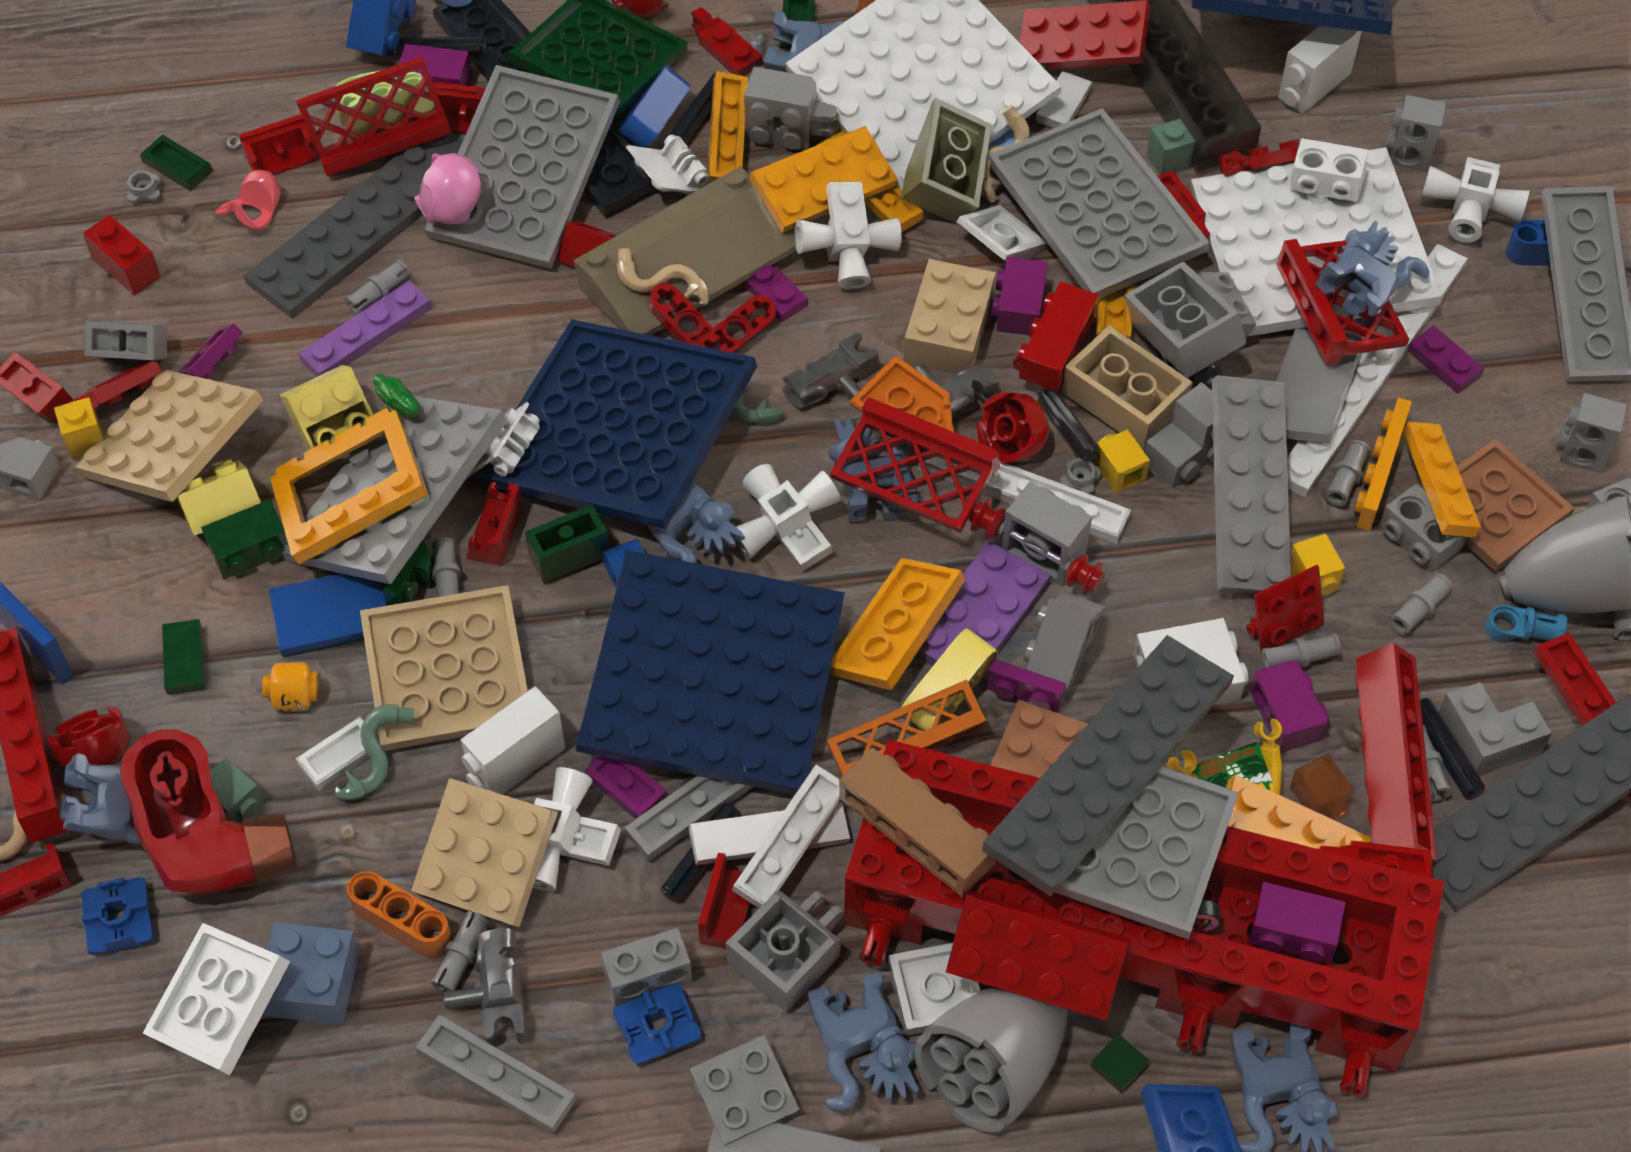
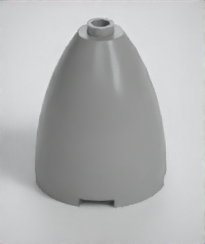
M1618 496L1595 504L1555 524L1536 537L1506 566V575L1500 577L1505 596L1507 598L1512 596L1514 601L1519 604L1555 612L1605 613L1631 609V496Z
M987 988L964 999L930 1024L924 1030L922 1036L916 1040L915 1060L920 1076L928 1090L935 1087L942 1097L954 1106L951 1115L977 1130L999 1132L1018 1118L1046 1081L1063 1043L1068 1021V1009L999 988Z

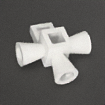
M1467 157L1461 180L1430 166L1421 198L1455 200L1452 210L1455 216L1448 226V232L1454 239L1469 243L1477 241L1481 237L1482 221L1485 222L1489 209L1516 222H1520L1530 191L1495 189L1500 173V165Z
M829 182L826 187L830 214L828 224L797 220L794 235L795 247L798 254L826 248L828 261H839L838 287L842 289L862 288L871 283V278L863 259L868 247L899 251L901 246L900 221L898 218H892L868 224L862 182Z
M770 464L759 465L745 476L742 487L758 500L763 515L736 526L745 538L743 540L735 538V540L749 559L775 535L802 571H805L833 552L831 544L811 520L810 513L842 501L837 488L824 471H821L799 493H797L788 480L780 485Z
M565 767L556 768L552 801L536 798L534 805L558 813L533 888L550 892L556 891L560 855L606 866L610 864L621 829L617 824L581 817L576 811L593 782L591 777L580 771Z

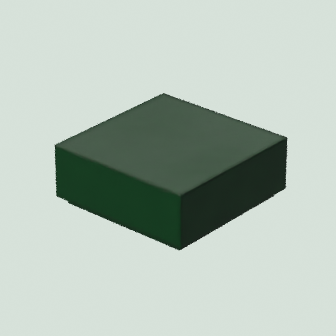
M1117 1034L1091 1061L1090 1067L1122 1094L1148 1066L1149 1059L1121 1035Z

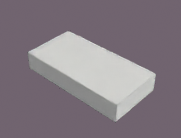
M1062 71L1057 79V82L1061 85V93L1039 109L1036 115V122L1055 128L1072 121L1089 94L1092 81Z
M358 717L296 758L298 766L318 791L343 776L345 770L350 771L370 758L361 743L360 733L364 722L361 717Z

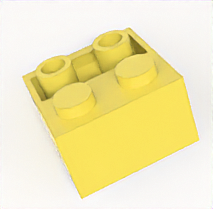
M344 365L279 395L295 429L308 449L326 440H330L331 443L336 442L335 435L359 422L362 426L367 425L366 419L373 415L352 368Z
M227 458L212 464V471L202 475L197 474L176 498L194 536L203 533L201 527L261 503L247 468L239 460L233 462L231 458Z

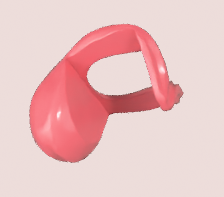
M265 170L250 172L242 182L238 198L221 205L216 209L215 214L226 217L234 212L244 226L254 230L266 228L271 223L273 213L280 199L281 190L277 179ZM243 206L256 208L261 212V215L251 220L244 211Z

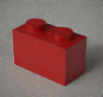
M110 214L82 233L92 260L133 296L161 277L152 251Z

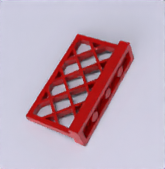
M423 56L296 100L321 159L326 176L452 133ZM421 69L423 78L418 87L403 82L407 73ZM385 82L393 86L387 97L384 98L371 93L375 84ZM426 85L428 87L429 92L424 90ZM399 88L414 94L407 107L393 101ZM354 93L361 96L355 109L339 104L343 95ZM420 97L433 101L436 108L425 113L414 110ZM367 99L382 104L376 118L361 112ZM317 104L330 107L323 120L311 116L307 108ZM388 108L404 113L399 122L391 124L383 121ZM336 110L351 116L345 129L329 123ZM357 118L372 124L369 132L360 135L351 131ZM325 130L341 135L338 142L323 147L321 138Z
M1297 239L1284 240L1276 265L1326 366L1339 364L1344 355L1407 346L1410 339L1389 299L1381 308V312L1376 313L1374 316L1368 314L1369 310L1358 314V316L1374 322L1369 329L1352 321L1354 316L1349 315L1348 318H1345L1333 311V304L1343 308L1342 305L1346 298L1339 295L1343 289L1350 293H1355L1346 284L1328 295L1315 285L1321 276L1319 273L1329 262L1336 263L1339 258L1336 254L1342 253L1344 251L1343 246L1347 245L1345 240L1300 246ZM1306 257H1316L1325 263L1321 268L1308 262ZM1380 325L1391 330L1394 336L1386 337L1375 332V329ZM1347 329L1364 337L1362 341L1348 342L1344 332Z
M868 397L862 407L863 415L830 472L831 478L961 533L990 477L994 478L1000 467L998 450ZM866 428H870L881 433L883 442L863 448L861 437ZM903 443L913 446L916 455L895 461L891 447ZM858 445L859 450L854 451L856 446ZM887 449L891 463L871 470L867 456ZM934 457H939L946 461L948 469L928 475L923 462ZM863 458L867 472L855 476L843 472L848 462ZM919 463L924 477L904 483L899 469ZM968 470L980 474L976 484L961 489L956 474ZM895 471L899 482L898 486L886 490L877 486L875 477ZM951 476L956 491L936 497L931 483ZM927 484L932 499L921 503H916L909 499L907 491ZM970 495L968 500L965 501L964 496ZM960 498L963 509L956 520L944 515L940 504Z

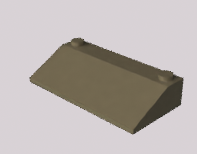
M739 166L574 260L580 290L622 330L651 336L665 327L648 308L647 302L651 292L640 293L633 291L620 280L616 265L618 263L619 249H631L632 261L635 263V273L638 278L643 280L650 279L662 268L669 265L681 264L688 266L704 281L709 293V301L749 279L758 270L767 265L771 266L795 252V231L791 229L781 233L750 181V175ZM672 278L666 282L674 285L683 295L688 288L686 281L681 278ZM668 296L665 298L660 297L658 303L660 305L664 303L669 305L671 299ZM691 297L687 299L696 309L701 307L698 306V299ZM678 308L676 312L673 311L670 317L674 319L681 309Z

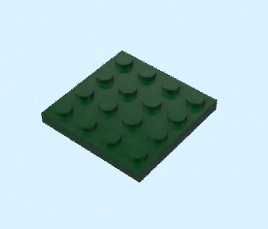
M567 0L509 52V63L531 74L617 94L620 103L614 117L618 118L642 95L648 85L655 80L658 72L664 65L667 64L671 67L687 52L688 42L606 0Z

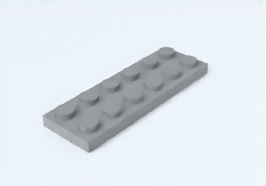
M1613 186L1544 188L1541 198L1566 382L1631 380V310Z
M1217 375L1212 379L1217 590L1258 593L1291 577L1285 382Z

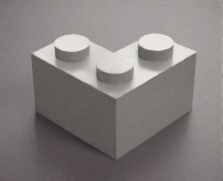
M1202 382L1176 401L1172 422L1146 442L1144 453L1150 459L1149 468L1172 488L1183 480H1191L1198 473L1200 467L1208 461L1214 462L1212 390Z
M1063 591L1055 599L1051 598L1047 606L1042 605L1035 626L1040 627L1036 641L1030 640L1023 658L1024 661L1028 662L1026 670L1066 683L1065 689L1067 690L1075 682L1086 648L1094 641L1105 606Z
M1481 682L1446 693L1439 710V714L1479 776L1541 755L1552 734L1534 702L1499 713Z

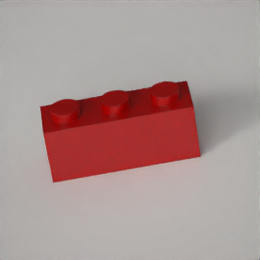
M1062 281L1059 282L1054 294L1050 292L1047 294L1042 307V312L1044 313L1041 319L1037 317L1034 319L1029 332L1031 339L1028 344L1022 343L1016 357V363L1020 364L1019 379L1055 392L1059 391L1063 383L1065 366L1076 357L1096 317L1099 294Z

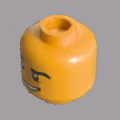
M306 662L275 663L271 668L270 675H263V698H270L271 706L276 711H305L311 706L312 701L318 700V672L312 671L310 665Z

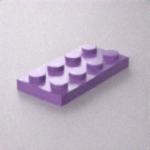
M988 541L963 573L965 582L915 656L934 665L954 639L966 628H969L999 652L1048 586L1051 575Z

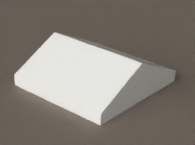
M1001 205L959 216L957 220L958 224L1004 261L1007 260V257L1030 260L1047 245L1044 239Z

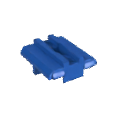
M137 877L128 880L119 878L98 883V887L85 889L84 892H81L84 913L82 921L85 924L89 954L99 955L109 952L111 955L117 953V950L124 948L136 949L137 945L150 943L153 940L145 878ZM124 909L123 918L111 920L112 911Z
M677 982L651 993L645 990L642 992L641 997L613 1007L614 1018L617 1025L620 1026L629 1054L636 1066L701 1040V1031L697 1022H694V1017L686 1001L685 994L681 985L678 986ZM663 1018L667 1022V1024H664V1028L657 1031L655 1028L650 1030L648 1024Z

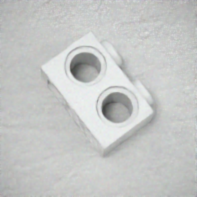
M1301 138L1293 165L1291 190L1357 202L1366 171L1368 150Z

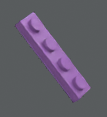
M409 280L299 353L301 362L316 377L341 365L346 366L432 309L430 299Z

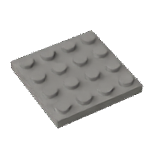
M1161 767L1055 893L1189 939L1239 792Z

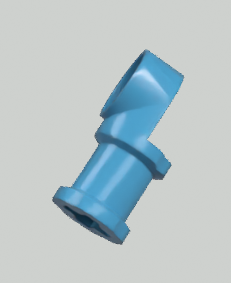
M1500 605L1490 612L1485 623V631L1491 639L1499 643H1508L1515 638L1528 640L1530 637L1549 641L1565 634L1567 616L1559 613L1557 616L1538 613L1531 607L1524 609ZM1498 617L1508 619L1513 625V630H1501L1496 626L1494 619Z

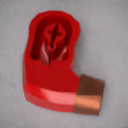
M177 729L156 730L140 737L124 753L120 775L129 799L136 833L164 885L171 892L183 896H205L230 892L256 881L261 883L297 868L292 839L284 813L244 818L243 823L227 820L221 802L212 787L208 752L197 737Z

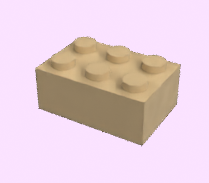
M929 259L905 335L904 362L915 366L925 364L929 369L958 374L961 371L974 367L994 297L996 272Z
M1109 325L1065 366L1061 392L1119 433L1128 429L1139 446L1145 449L1147 440L1172 422L1176 401L1191 390L1192 381Z

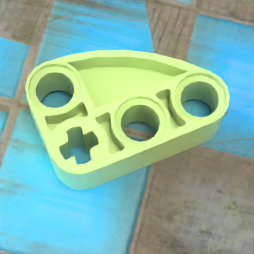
M370 72V73L360 74V75H357V76H353V77L344 79V80L340 81L339 83H337L336 86L341 85V84H344V83H347V82H350V81H353V80H356V79H359V78H361V77H364V76H367V75H370V74H373V73H376V72ZM409 72L406 74L403 82L418 87L423 77L420 73ZM380 82L375 84L371 93L386 98L393 85ZM399 88L393 101L407 107L414 94ZM354 93L343 95L339 104L355 109L361 96ZM420 97L414 110L425 113L433 109L434 103ZM367 99L361 112L376 118L382 104ZM388 108L383 121L391 124L399 122L404 113ZM336 110L337 117L345 129L351 116ZM357 118L351 131L361 135L369 132L372 124Z

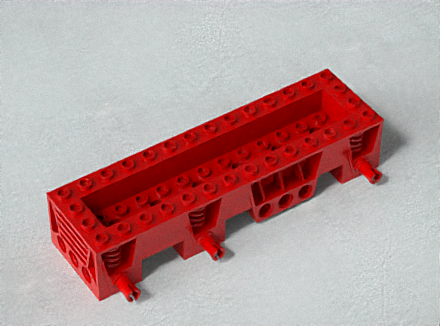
M888 739L884 754L891 756L897 761L905 774L913 780L919 779L929 787L934 797L943 804L949 803L959 810L967 823L975 829L981 828L985 830L989 835L1040 779L1035 776L948 755L938 750L933 751L931 748L925 749ZM863 818L845 875L844 925L868 931L859 959L869 965L875 950L873 966L881 967L885 963V956L891 937L921 945L926 926L956 934L966 895L962 898ZM1227 826L1202 899L1211 901L1220 907L1221 925L1209 932L1199 933L1191 931L1189 939L1055 892L1052 896H1049L1036 886L1029 884L1027 880L1019 881L1014 879L1009 873L1010 869L995 860V865L970 890L977 894L1129 938L1119 978L1159 988L1155 1008L1183 1015L1179 1037L1176 1041V1045L1186 1051L1187 1043L1189 1042L1190 1035H1192L1190 1052H1201L1207 1022L1234 1029L1240 1012L1243 1010L1318 1030L1315 1051L1346 1059L1342 1081L1339 1086L1340 1090L1349 1094L1350 1087L1353 1086L1355 1079L1353 1096H1364L1367 1093L1366 1087L1370 1066L1396 1072L1415 1034L1419 1030L1444 881ZM1263 882L1345 901L1336 949L1344 951L1349 957V962L1343 965L1324 961L1313 963L1302 959L1300 955L1284 951L1275 953L1263 950L1258 945L1249 943L1250 938L1247 935V931L1253 927Z

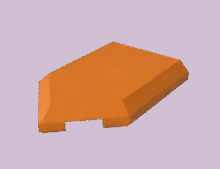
M896 355L849 401L851 406L862 413V407L866 399L870 397L954 432L950 393Z

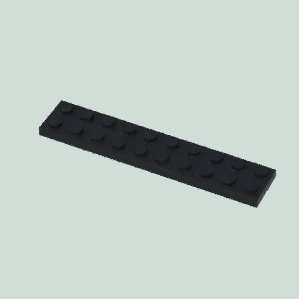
M473 0L461 7L443 4L433 9L434 19L450 37L481 36L486 41L485 54L482 56H469V59L488 82L496 65L527 72L509 63V52L530 34V31L502 0ZM612 124L583 191L604 216L657 189L652 185L651 178L635 163V158L626 148L630 144Z

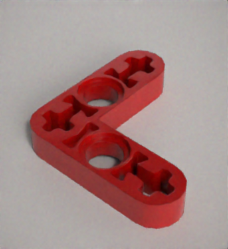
M669 283L656 285L652 289L647 302L651 313L677 341L712 348L720 340L723 345L718 350L732 353L739 351L765 330L776 315V305L773 300L764 295H756L713 328L674 285ZM668 296L671 299L669 305L667 303L662 305L658 303L660 297L665 298ZM680 308L681 310L675 315L674 319H672L670 317L672 312H676L677 309ZM763 308L766 311L765 315H759L750 324L748 319L754 310ZM686 318L692 320L696 325V332L684 333L679 327V320ZM731 324L738 325L742 328L744 337L741 339L731 338L727 333V326Z

